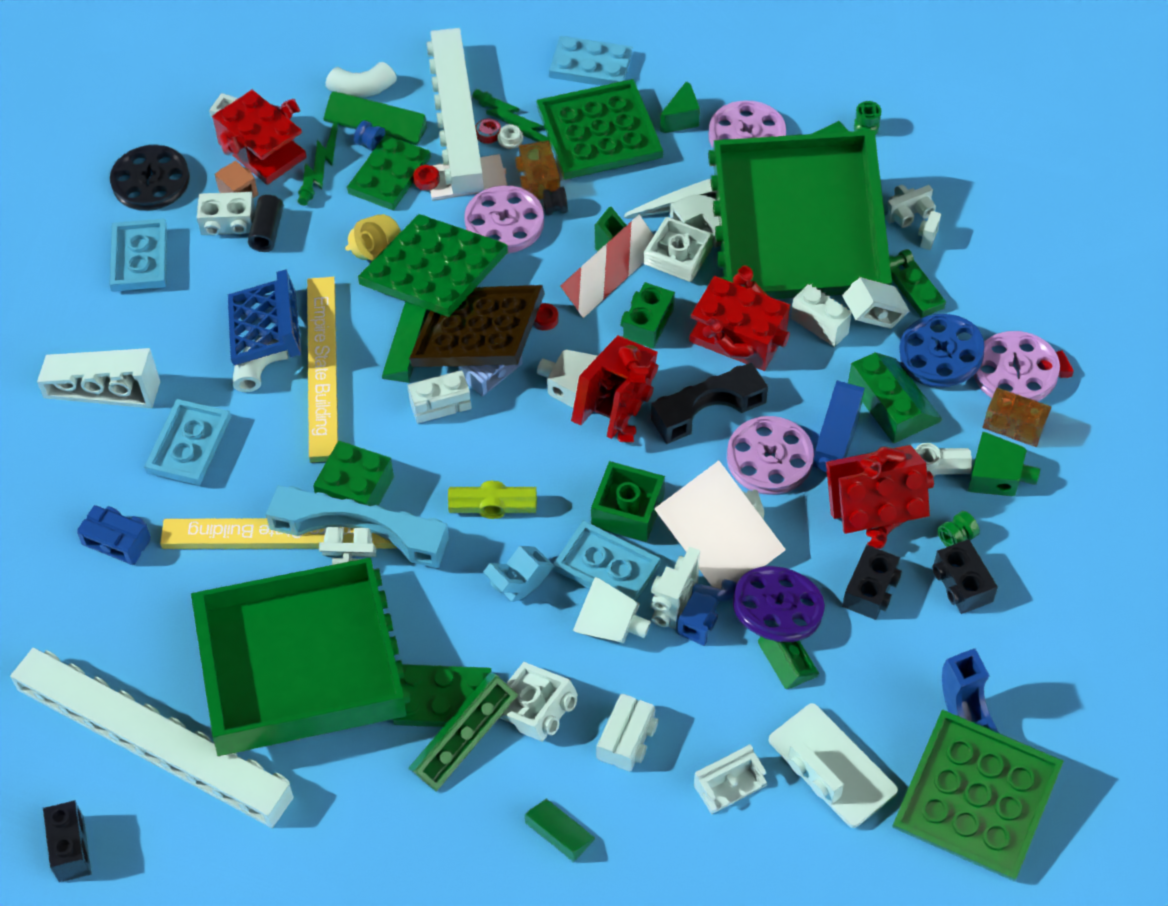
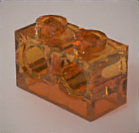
M550 141L519 145V156L515 157L517 172H522L523 176H520L521 187L523 190L525 189L532 193L538 200L543 199V189L554 191L560 187V177Z
M997 387L988 406L982 428L1037 448L1052 407Z

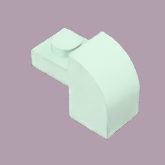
M691 195L671 203L670 218L712 233L714 235V247L721 246V242H716L715 226H719V218L713 215V201H716L715 199L704 195Z

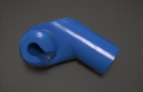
M724 579L721 583V589L695 583L692 588V594L694 591L702 595L708 594L713 596L718 602L732 600L737 582Z

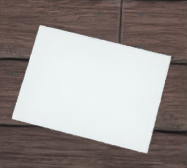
M717 461L654 508L686 552L689 546L700 550L699 570L712 587L721 589V583L724 579L738 583L745 573L758 567H764L786 550L720 461Z

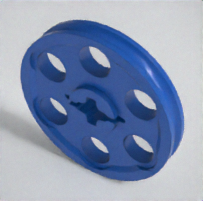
M934 314L917 320L905 330L899 345L900 361L907 374L921 384L932 387L954 386L970 379L981 367L984 359V340L979 329L969 320L952 314ZM935 325H943L946 327V329L943 332H934L931 330V328ZM961 333H969L970 335H972V337L968 340H960L957 338V336ZM914 338L924 341L919 346H912L908 343ZM966 354L975 357L972 362H963L960 358ZM916 360L926 362V365L921 368L913 367L911 364ZM942 368H948L953 371L948 376H941L937 373Z

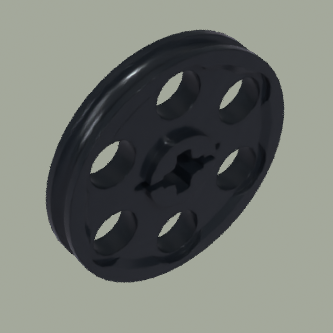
M145 145L128 151L115 162L110 173V184L117 200L131 209L142 211L156 210L172 204L184 194L190 181V173L185 158L175 149L164 145ZM164 157L172 158L167 163L159 162ZM138 158L146 159L141 164L133 163ZM173 174H182L179 179H169ZM123 175L131 176L126 181L118 180V178ZM158 191L167 192L166 195L162 197L154 196L155 193H157ZM132 192H141L138 197H128Z

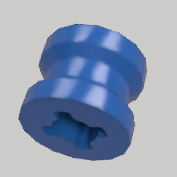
M364 120L355 131L354 142L359 146L366 145L369 150L373 151L384 137L385 129L380 126L374 127L371 122Z

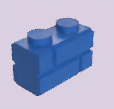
M94 505L88 513L87 519H84L77 529L82 545L131 565H135L151 538L147 524L142 519L132 516L131 519L122 516L117 509L110 506L104 509Z

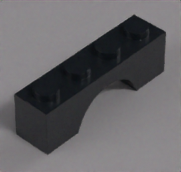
M752 362L743 366H736L729 372L719 376H712L697 385L687 386L680 392L670 396L658 398L655 402L651 403V420L665 443L669 444L692 434V420L705 407L726 405L743 413L765 404L768 386Z

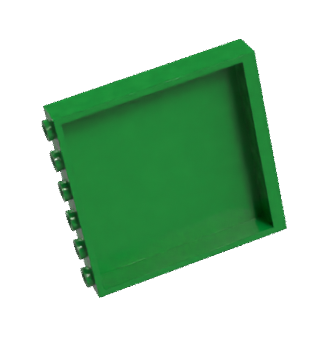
M875 130L714 140L713 149L708 150L709 166H714V175H711L710 183L711 191H716L717 200L713 201V215L719 218V226H715L716 242H721L722 251L718 252L717 258L718 267L723 268L724 277L720 278L734 283L733 277L739 273L738 269L742 266H748L753 271L751 281H755L769 297L774 299L794 298L809 284H812V287H816L817 290H821V293H825V296L843 295L850 288L851 284L860 277L892 285Z
M371 557L191 593L212 737L217 757L406 717L405 704L410 703L407 684L401 685L400 679L405 678L401 660L395 661L394 655L399 654L397 640L395 636H389V632L393 631L390 613L384 614L383 609L388 608L385 591L378 590V586H382L379 568L373 569Z

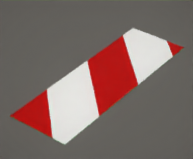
M640 214L560 285L583 318L644 263V251L654 235Z

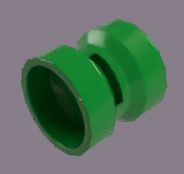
M873 101L859 103L856 107L854 131L875 130L876 135L879 131V120L882 113L880 105Z
M966 511L959 512L953 516V521H946L937 529L939 538L946 547L968 539L972 540L980 533L976 520Z

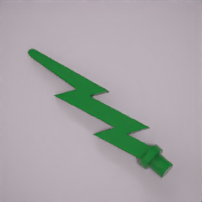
M479 89L473 92L472 97L478 101L480 106L492 108L486 110V114L517 126L523 136L551 147L548 137L536 132V130H542L543 125L513 114L514 112H519L518 107L493 98L488 92H482Z
M333 122L326 148L317 140L314 171L305 163L303 186L298 191L299 198L297 200L302 206H306L308 201L313 199L315 194L312 189L313 182L322 189L325 160L331 166L333 165L338 128L337 122Z

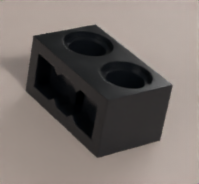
M969 539L937 551L934 564L932 565L934 575L937 580H942L946 587L949 601L952 605L956 604L961 614L994 601L998 586ZM951 564H957V565H959L960 567H955V566H952ZM965 588H971L974 591H968Z
M866 545L846 588L842 607L876 620L880 610L886 611L892 597V594L888 593L890 587H897L902 574V570L898 569L900 557ZM874 570H881L884 573H878ZM869 593L872 594L874 597H867L864 594Z
M76 801L43 808L49 864L57 880L63 882L91 875L84 816Z

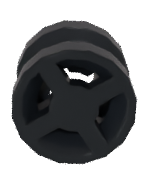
M558 187L554 191L543 189V203L547 216L552 215L556 211L561 213L568 212L564 187Z

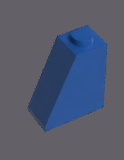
M836 381L815 449L813 467L827 472V461L847 457L859 422L865 388Z

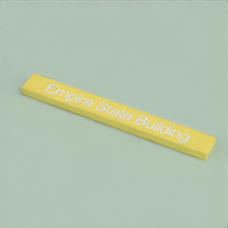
M334 277L307 279L310 463L326 462L338 442L336 294Z
M267 518L164 519L160 544L162 549H319V542H324L326 528L295 536L270 530ZM339 527L344 529L343 543H354V528ZM372 533L373 544L377 549H397L390 541Z

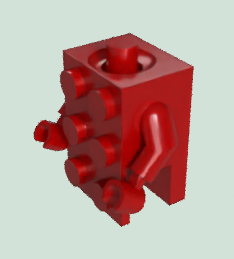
M252 89L212 115L218 143L225 155H232L266 185L307 158L306 151L293 141L294 138L302 134V129L290 120L294 113L301 111L295 99H289L281 106H277L267 102Z
M742 266L738 269L739 273L733 277L734 283L714 276L691 314V319L698 322L690 334L689 342L745 364L752 362L755 368L765 371L778 347L784 348L789 340L790 332L787 331L790 304L769 297L755 281H751L753 271L748 266Z
M617 335L579 375L571 421L582 425L593 412L610 418L606 437L612 439L618 432L619 442L634 443L636 427L628 425V420L631 416L638 414L641 405L644 402H648L653 394L654 387L651 386V383L659 367L656 364L658 352Z
M911 445L896 448L883 446L876 452L826 462L830 513L834 519L842 518L843 532L845 534L866 530V535L872 537L867 545L881 549L886 544L887 535L893 529L906 521L930 516L928 489L934 488L933 475L931 471H927L926 462Z

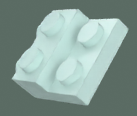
M689 546L685 556H679L674 569L666 566L662 577L657 576L651 589V593L654 594L651 608L654 609L652 621L656 625L677 628L678 618L692 596L694 584L698 583L700 550Z
M523 662L506 683L518 696L499 718L514 724L520 733L543 742L547 735H554L557 732L559 720L563 714L575 708L578 694L570 679Z

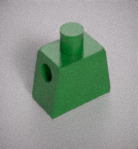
M982 431L968 492L1014 496L1020 481L1037 485L1040 468L1024 464L1027 451L1025 447Z

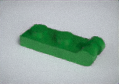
M909 249L899 252L898 256H889L892 280L921 318L945 308L946 301L914 261ZM903 265L905 269L900 270L899 266Z

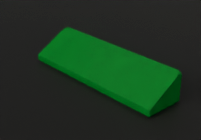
M336 91L331 92L323 120L326 122H337L338 125L357 129L362 121L367 120L374 127L380 126L384 128L386 135L418 145L427 128L426 116L423 113Z
M405 301L382 373V379L409 383L414 368L409 357L430 310Z
M489 673L409 766V770L437 792L516 699L518 694L499 676Z

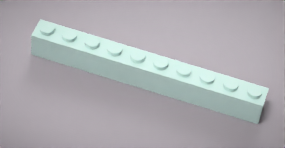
M33 647L10 675L17 690L272 829L294 798L290 782L281 774L274 773L272 775L264 771L258 762L252 759L245 761L238 757L237 753L217 757L214 743L204 733L200 731L193 733L185 729V725L176 718L170 717L167 719L161 716L159 711L149 704L140 705L127 692L123 690L116 692L110 689V686L101 678L94 677L92 679L86 676L84 671L74 664L67 666L60 662V659L50 651L45 650L43 653Z

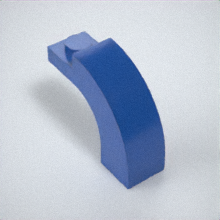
M976 648L947 658L942 669V688L948 712L999 733L988 711L984 695V686L990 675Z

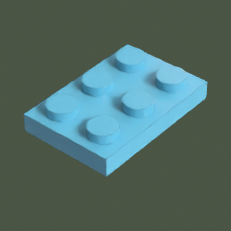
M560 36L549 69V78L600 86L625 81L633 47Z
M154 219L112 223L111 291L166 287V220Z
M176 399L144 466L146 473L200 486L231 419L230 411Z
M582 521L554 562L553 571L589 589L594 578L597 577L637 601L659 567L660 558L586 521Z

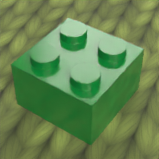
M338 440L313 484L315 494L324 493L332 498L341 500L351 499L363 505L379 506L394 478L391 458Z
M609 461L591 506V524L604 531L647 542L657 517V512L654 508L660 505L664 498L665 476Z

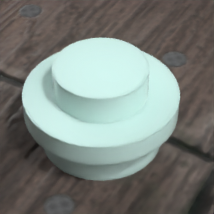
M515 125L502 127L498 134V143L507 149L517 148L523 142V134Z

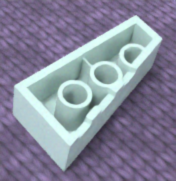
M150 348L46 355L37 380L43 398L151 409H153L161 382Z

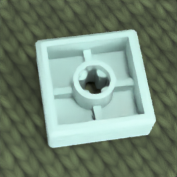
M666 217L644 251V264L691 282L713 248L714 235Z

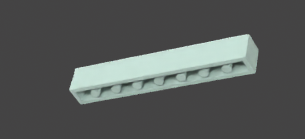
M460 28L430 31L431 42H427L428 57H433V59H429L431 74H436L435 77H432L433 92H438L437 95H434L436 110H441L440 113H437L438 128L444 129V131H439L441 147L446 146V150H442L443 165H449L448 169H444L446 185H452L453 194L484 191L483 173Z

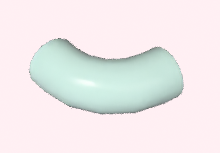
M379 62L372 69L361 73H352L340 67H335L326 79V88L330 91L366 98L377 95L396 82L397 77L393 69L384 62Z
M272 339L267 345L277 343L279 340ZM245 347L242 353L248 351L251 347ZM288 351L235 365L233 387L240 392H252L261 387V372L272 362L288 360Z

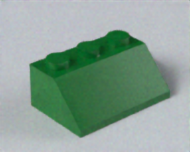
M874 352L851 363L848 383L865 388L862 403L893 444L942 421L941 416L896 358Z

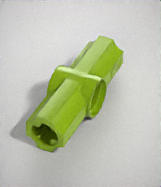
M493 480L482 483L480 487H449L448 511L449 513H480L481 516L487 519H498L503 517L505 513H536L537 487H506L502 482Z

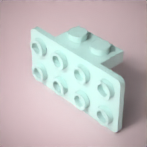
M808 704L769 736L770 745L789 763L793 771L800 775L811 786L815 794L822 798L851 828H857L897 794V786L816 704Z

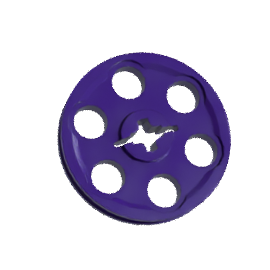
M777 566L758 567L748 571L739 579L733 595V608L741 623L753 633L778 642H795L811 636L818 629L825 610L823 596L813 582L796 571ZM779 581H788L793 587H784ZM751 582H759L765 588H755L751 585ZM808 599L812 601L814 605L807 606L803 604L800 600ZM743 602H752L757 608H748ZM801 619L805 621L807 625L799 626L795 624L793 620ZM764 621H774L778 624V627H769Z

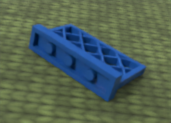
M287 269L276 272V281L228 294L230 358L233 366L286 350L290 358L301 355L296 291ZM273 292L268 298L264 297L266 293ZM246 300L242 305L236 304V302ZM256 302L261 303L256 309L251 308ZM270 306L274 307L269 314L265 313ZM244 314L248 315L243 321L238 320ZM257 318L262 319L257 325L252 324ZM271 322L275 323L270 330L266 329ZM245 330L250 331L244 337L239 336ZM258 335H263L259 341H252ZM272 339L279 340L277 343L267 345ZM245 347H251L248 351L240 353Z

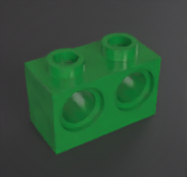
M644 282L641 290L634 293L629 312L625 311L622 316L620 326L623 327V337L654 349L674 310L675 292Z

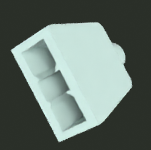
M564 350L556 363L542 359L538 365L537 374L548 378L547 385L550 396L573 408L579 375L597 356Z
M595 577L573 631L624 643L629 632L645 638L651 621L636 615L640 605L638 602Z

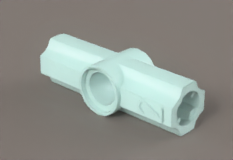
M922 443L915 449L924 461H927V471H931L933 478L937 474L971 473L972 455L969 448H938L932 443Z

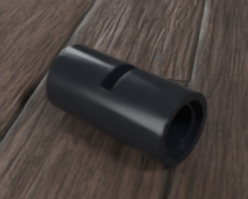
M262 195L257 201L248 237V245L258 252H269L275 245L284 203L274 195Z

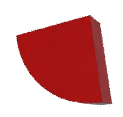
M1063 350L1056 351L1060 363L1058 377H1072L1074 370ZM1040 360L1037 364L1042 370H1050L1053 367L1047 360Z

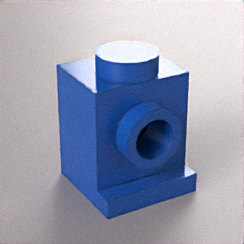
M694 591L678 618L677 634L705 646L708 630L711 631L714 628L718 619V614L715 613L718 601L711 595H702Z

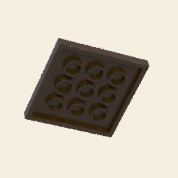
M543 285L476 287L450 317L430 310L409 357L412 367L518 365L545 294Z

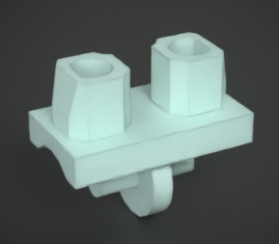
M902 184L896 186L894 189L895 195L891 196L887 203L888 214L885 215L886 221L889 224L896 221L904 228L914 222V214L917 212L922 218L927 219L930 212H935L936 208L931 199L933 189L930 185L917 190L914 188L908 190Z
M327 527L324 542H319V551L322 552L323 556H343V558H332V565L359 560L352 559V556L376 557L377 548L373 544L370 528H354V543H343L344 529Z

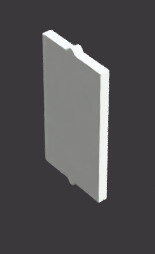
M500 154L480 157L484 190L496 186H507L506 168H503ZM432 165L438 169L440 175L439 185L430 190L432 201L480 193L453 194L452 185H446L444 169H448L449 165Z

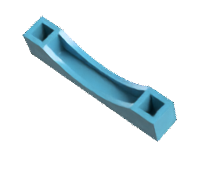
M278 485L266 512L270 530L295 536L327 527L370 528L371 533L383 537L401 550L410 562L439 568L449 540L447 523H443L436 518L425 519L416 517L409 512L399 513L386 510L378 505L368 506L359 504L351 499L341 500L332 498L324 493H310L294 486L284 487Z

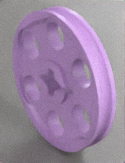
M746 100L729 103L716 111L709 124V141L712 148L714 140L786 136V125L782 116L774 108L757 101ZM742 111H750L753 115L746 117L740 113ZM722 120H727L731 122V124L728 126H722L718 122ZM766 120H771L776 124L773 126L764 125L762 122Z
M515 186L488 188L474 196L465 210L466 230L486 237L491 235L500 236L501 239L498 241L507 244L508 253L518 252L532 245L540 237L544 227V211L540 201L529 191ZM517 197L521 199V202L511 204L508 200ZM491 200L495 202V205L485 207L482 203ZM527 213H534L537 215V217L535 219L528 220L524 218V215H526ZM476 219L485 221L480 226H475L471 222ZM517 232H525L527 234L525 238L521 239L513 235Z
M1007 331L995 334L984 341V359L981 367L986 365L992 366L996 371L987 374L979 368L976 374H974V378L979 388L990 398L1009 405H1028L1044 399L1053 391L1058 380L1060 363L1055 350L1042 338L1027 332ZM1030 344L1034 347V350L1025 352L1020 349V345ZM1000 345L1007 351L995 353L991 348ZM1014 357L1016 366L1018 367V369H1020L1018 378L1017 370H1015V368L1013 367ZM1040 360H1047L1053 367L1050 370H1042L1038 368L1037 364ZM1035 382L1042 388L1033 391L1028 389L1026 385ZM1008 384L1013 390L1002 392L998 389V386Z
M763 416L751 419L734 431L728 443L727 463L731 474L742 486L751 491L755 489L760 494L777 495L796 489L807 479L813 466L814 449L811 439L799 425L785 418ZM766 427L772 433L769 436H761L756 430ZM794 435L799 439V442L788 444L784 441V437ZM743 442L749 444L751 448L746 452H740L735 446ZM767 452L770 456L765 457V453ZM799 458L806 464L801 468H795L790 464V461ZM745 466H752L757 472L754 475L748 476L743 474L741 469ZM773 474H779L785 480L782 483L775 484L769 480V477Z

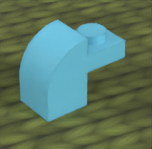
M519 546L506 564L490 563L483 573L491 580L490 584L495 590L503 593L511 602H515L533 592L544 581L554 565L536 547Z

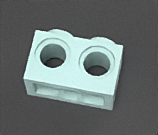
M252 192L199 194L197 221L201 235L250 233L256 209Z

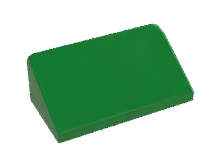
M763 637L758 639L760 648L785 689L793 688L819 675L818 670L800 641L778 642Z
M548 799L543 800L525 814V823L573 862L595 840L593 835Z

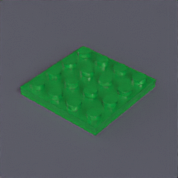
M634 79L536 100L537 110L564 180L663 158L662 146Z
M418 214L358 275L359 285L450 317L508 253V246L506 243Z
M942 709L892 828L1015 882L1064 761Z

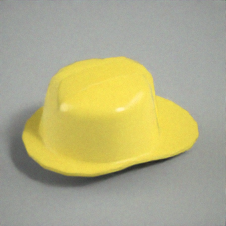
M384 214L362 219L351 229L348 235V245L345 247V250H351L361 260H374L401 232V229L395 220Z

